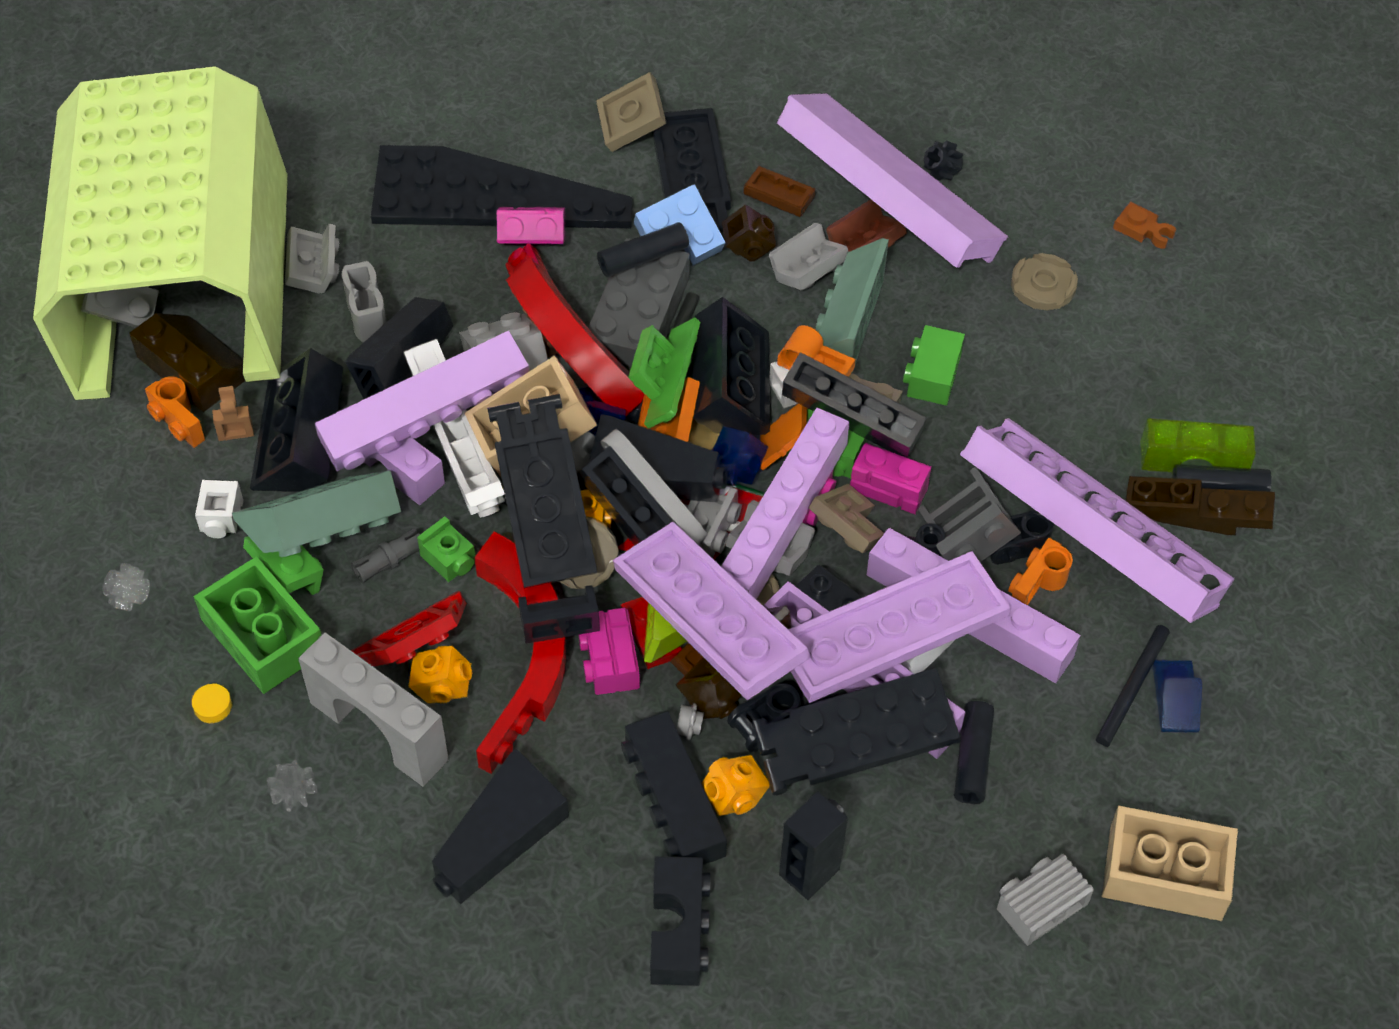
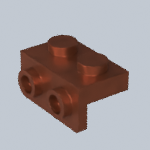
M872 199L826 229L829 241L847 246L849 252L881 238L889 239L888 247H890L896 240L907 234L905 226L896 219L884 216L881 207Z

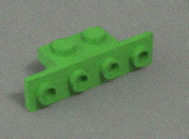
M696 317L673 328L668 340L653 325L641 332L628 378L651 399L644 422L648 429L661 422L666 423L670 421L678 411L679 399L684 388L685 377L691 363V355L697 341L700 321Z

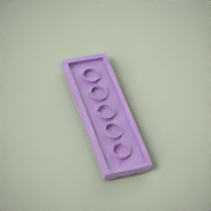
M674 522L613 560L615 570L746 700H749L810 658L808 648Z
M973 551L788 629L808 648L810 657L790 672L808 702L811 703L1008 617L1011 607Z

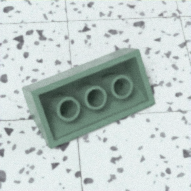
M881 238L847 253L844 264H838L833 278V284H836L835 289H828L824 308L827 309L826 314L820 313L815 330L822 336L823 345L856 359L855 364L884 282L889 239Z
M391 470L348 476L233 512L232 515L234 521L263 553L279 552L280 557H285L301 552L300 545L309 543L310 547L331 542L330 535L336 533L339 534V537L361 532L359 526L366 523L368 528L389 523L388 516L401 512Z

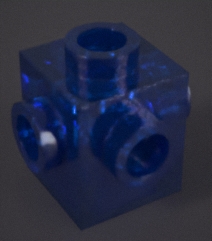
M723 426L712 451L718 452L722 467L727 468V484L735 486L738 481L752 485L768 446L748 432Z

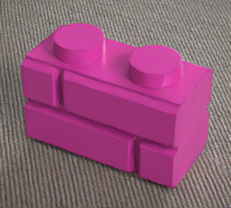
M499 207L497 210V243L564 244L565 207H518L517 209H514V207Z
M865 443L853 465L850 485L863 496L896 508L901 506V510L916 515L928 490L932 467Z
M619 608L608 610L607 612L599 611L600 631L578 635L580 650H588L589 660L583 661L586 683L593 682L594 691L597 695L640 688L639 668L628 609Z

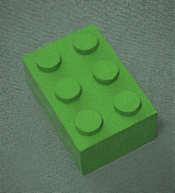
M257 556L194 596L201 620L263 694L301 670L298 658L322 636L319 627Z

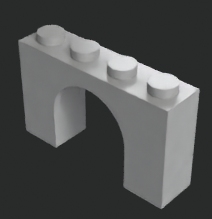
M326 632L298 658L310 704L337 724L354 707H357L376 724L386 737L391 748L394 766L424 787L449 760L442 717Z

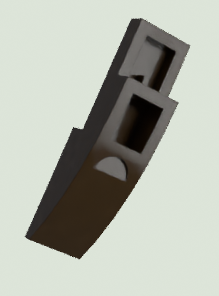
M1129 476L1126 502L1157 522L1236 536L1237 527L1273 529L1275 492L1202 488V480Z

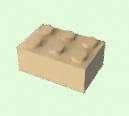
M555 355L464 413L486 460L500 476L501 473L494 443L500 442L501 437L498 422H490L487 408L519 402L523 415L530 413L528 400L560 394L563 408L556 409L559 428H567L570 442L597 426L573 379Z
M1118 806L1110 826L1102 897L1222 921L1232 901L1238 829Z

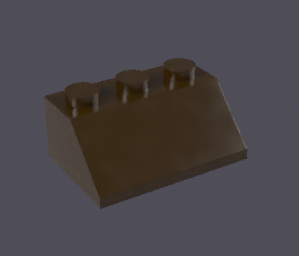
M155 313L129 332L137 358L161 378L174 376L183 380L190 402L203 413L221 400L219 388L233 386L235 389L246 381L243 375V359L187 315Z
M786 606L767 609L787 629L792 628L790 611ZM704 657L676 684L677 688L692 706L693 703L697 704L696 711L703 712V719H723L727 717L737 707L735 702L742 696Z

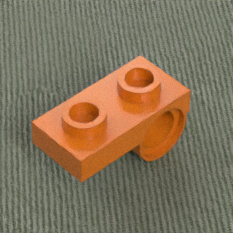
M801 325L791 335L779 353L777 365L790 370L801 352L849 377L855 368L856 359L824 346L822 336L815 329Z
M169 376L162 378L158 382L155 381L145 388L149 401L147 404L148 411L158 422L164 420L178 441L181 442L185 439L194 448L205 441L200 420L190 412L191 403L183 380L178 377Z
M1048 538L1041 549L1037 547L1033 549L1026 562L1027 570L1024 574L1019 572L1016 574L1009 586L1008 592L1012 593L1013 598L1028 605L1040 587L1049 591L1062 589L1067 583L1073 559L1071 553L1061 546L1060 543Z

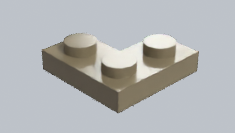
M850 484L816 496L809 506V509L817 515L818 520L823 525L833 528L844 538L845 543L849 547L861 553L873 549L884 534L865 518L870 514L875 505Z

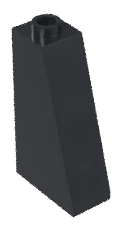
M414 297L345 360L346 365L363 400L413 376L403 351L437 339L441 346L454 326L444 302Z
M609 415L600 416L589 461L604 450L601 440L617 429L631 442L679 500L718 502L720 489L726 488L728 477L727 468L722 467L718 452Z
M517 748L509 754L432 860L435 874L432 880L436 888L446 898L452 895L460 904L569 817L568 800Z

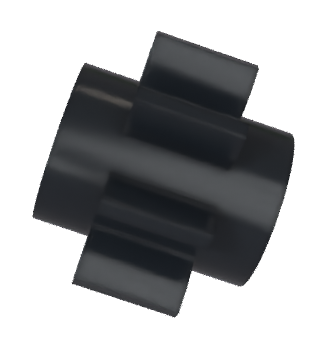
M947 140L944 143L935 141L934 146H931L925 152V165L923 167L931 170L930 175L936 180L940 181L944 178L951 181L953 176L962 169V157L964 155L956 151L957 144Z

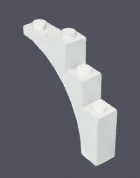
M437 339L403 351L413 376L446 361ZM465 409L455 420L447 423L441 421L434 424L433 427L470 514L478 513L481 518L500 510L498 504L505 502L502 496L505 493L491 464L486 460L464 414L467 412Z

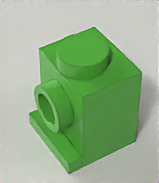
M445 516L417 537L420 556L448 582L457 575H465L473 567L475 562L474 546L450 525V520Z

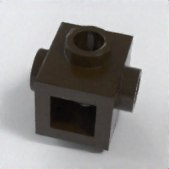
M746 204L722 221L725 246L734 254L742 256L750 262H755L776 246L775 227L772 220L766 215H761Z

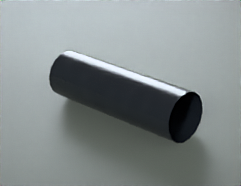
M677 222L597 252L598 263L602 273L606 277H610L687 248L689 246V238L682 223Z
M1175 464L1172 471V478L1202 480V488L1267 492L1271 490L1272 477L1269 469Z
M971 701L964 706L965 715L961 730L954 798L957 801L975 805L985 800L994 720V707L983 701Z

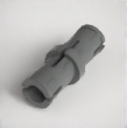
M413 528L388 543L384 541L378 544V549L351 563L354 574L357 577L360 576L359 580L363 583L389 567L391 570L398 567V562L419 551L417 537L420 534H417V530Z

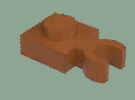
M1131 201L1115 220L1113 229L1141 243L1147 237L1151 239L1154 246L1160 249H1165L1168 239L1161 235L1173 239L1176 228L1170 224L1157 223L1159 215Z

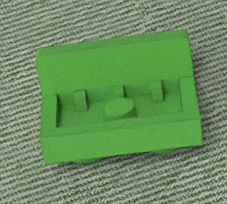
M249 536L244 538L243 548L252 558L257 556L288 593L305 587L311 595L320 591L323 576L322 565L302 545H300L301 552L280 557L279 552L263 553Z

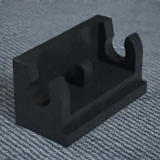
M593 585L585 586L586 593L583 596L527 605L526 596L518 597L525 643L600 631L599 610Z

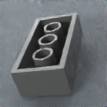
M676 251L609 277L588 328L629 372L642 330L653 325L666 338L689 280L690 253Z

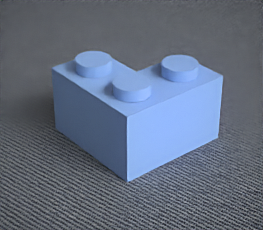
M695 184L635 214L634 224L640 236L677 222L682 223L689 238V246L684 248V250L690 253V261L693 265L721 252L725 245V241Z

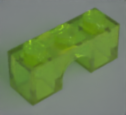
M1147 418L1140 442L1141 470L1172 472L1175 464H1181L1190 459H1204L1209 461L1211 466L1251 468L1256 455L1254 426Z

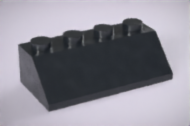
M721 297L693 316V318L696 317L700 321L697 341L692 355V379L700 382L693 418L697 423L704 425L717 434L765 435L770 432L769 331L724 297Z
M312 348L280 369V378L268 380L250 489L253 491L300 492L323 484L330 475V458L317 435L315 423L339 412L338 402L343 388L342 375L344 367Z

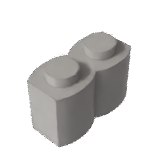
M368 261L346 265L342 270L347 306L351 312L354 332L361 342H365L387 322L383 297L378 289L376 272Z

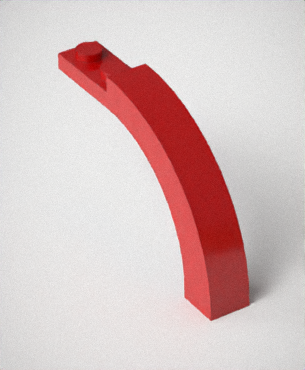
M527 243L523 248H517L511 253L508 262L505 264L510 275L506 281L513 294L534 324L569 366L613 412L623 419L642 402L644 393L628 378L630 372L598 340L561 295L550 278L538 251L530 243Z
M494 531L474 557L477 576L504 592L518 608V597L526 596L527 605L558 600L551 583L524 589L515 543ZM565 637L533 643L530 666L522 684L476 750L478 767L492 774L498 764L502 765L513 751V742L519 734L525 735L533 722V716L544 722L546 721L555 705L565 674Z

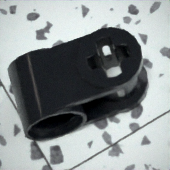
M1036 510L1010 516L1021 533L990 555L992 563L999 565L1013 562L1017 559L1029 557L1035 547L1041 549L1047 539L1052 538L1053 522Z
M779 683L751 701L735 708L728 716L727 723L731 728H736L746 740L745 746L749 752H756L759 750L752 722L765 718L769 724L790 718L788 710L800 707V694L792 685ZM781 704H785L790 706L791 708L787 710H779L775 707Z

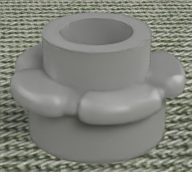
M693 703V706L681 705L677 732L681 736H686L687 740L691 739L692 734L699 735L701 730L703 712L696 711V703Z

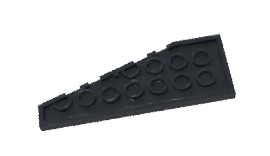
M380 145L371 210L372 224L497 226V210L499 207H514V209L518 207H565V227L631 229L632 197L445 146Z

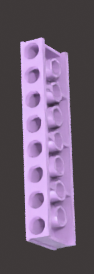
M828 94L788 96V102L777 124L953 266L958 268L964 260L982 258L987 263L993 261L1002 243L1008 238L1006 234Z
M1009 418L1005 419L1002 426L989 430L982 426H977L966 448L960 453L963 458L1190 623L1216 610L1220 605L1219 602L1234 580L1232 576ZM1005 432H1013V433H1008V434L1006 435V437L1004 438V440L1002 441V436H1003V434H1004ZM1034 451H1039V452H1041V453H1036V454L1033 456L1032 460L1029 461V456H1030V454H1031L1032 452H1034ZM1059 472H1069L1064 473L1059 481L1056 480ZM1090 491L1099 493L1092 494L1088 502L1084 500L1086 493ZM1117 512L1128 514H1122L1117 522L1113 521V516ZM1145 533H1155L1156 535L1149 537L1146 544L1141 541ZM1176 553H1182L1187 556H1181L1175 565L1170 562ZM1211 574L1219 580L1220 586L1209 590L1200 581L1204 575Z

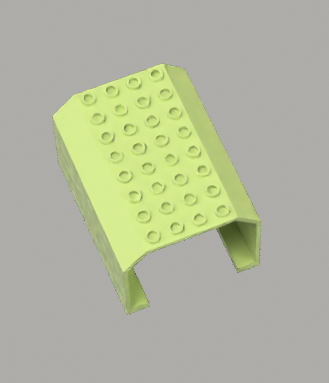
M217 67L161 72L80 82L57 110L33 319L75 400L110 397L117 322L82 312L81 307L85 293L199 280L237 295L244 302L246 315L243 375L246 382L280 378L287 172L258 87Z

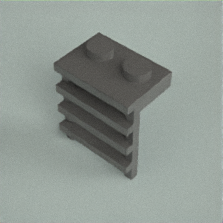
M976 467L970 470L976 481L930 514L924 504L918 508L927 524L940 525L983 492L985 493V497L942 527L946 538L939 542L936 547L948 561L973 551L979 562H981L1021 533Z

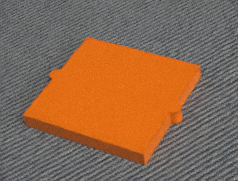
M797 404L770 425V432L760 435L758 466L762 470L766 469L781 456L784 457L793 448L807 424L806 407Z

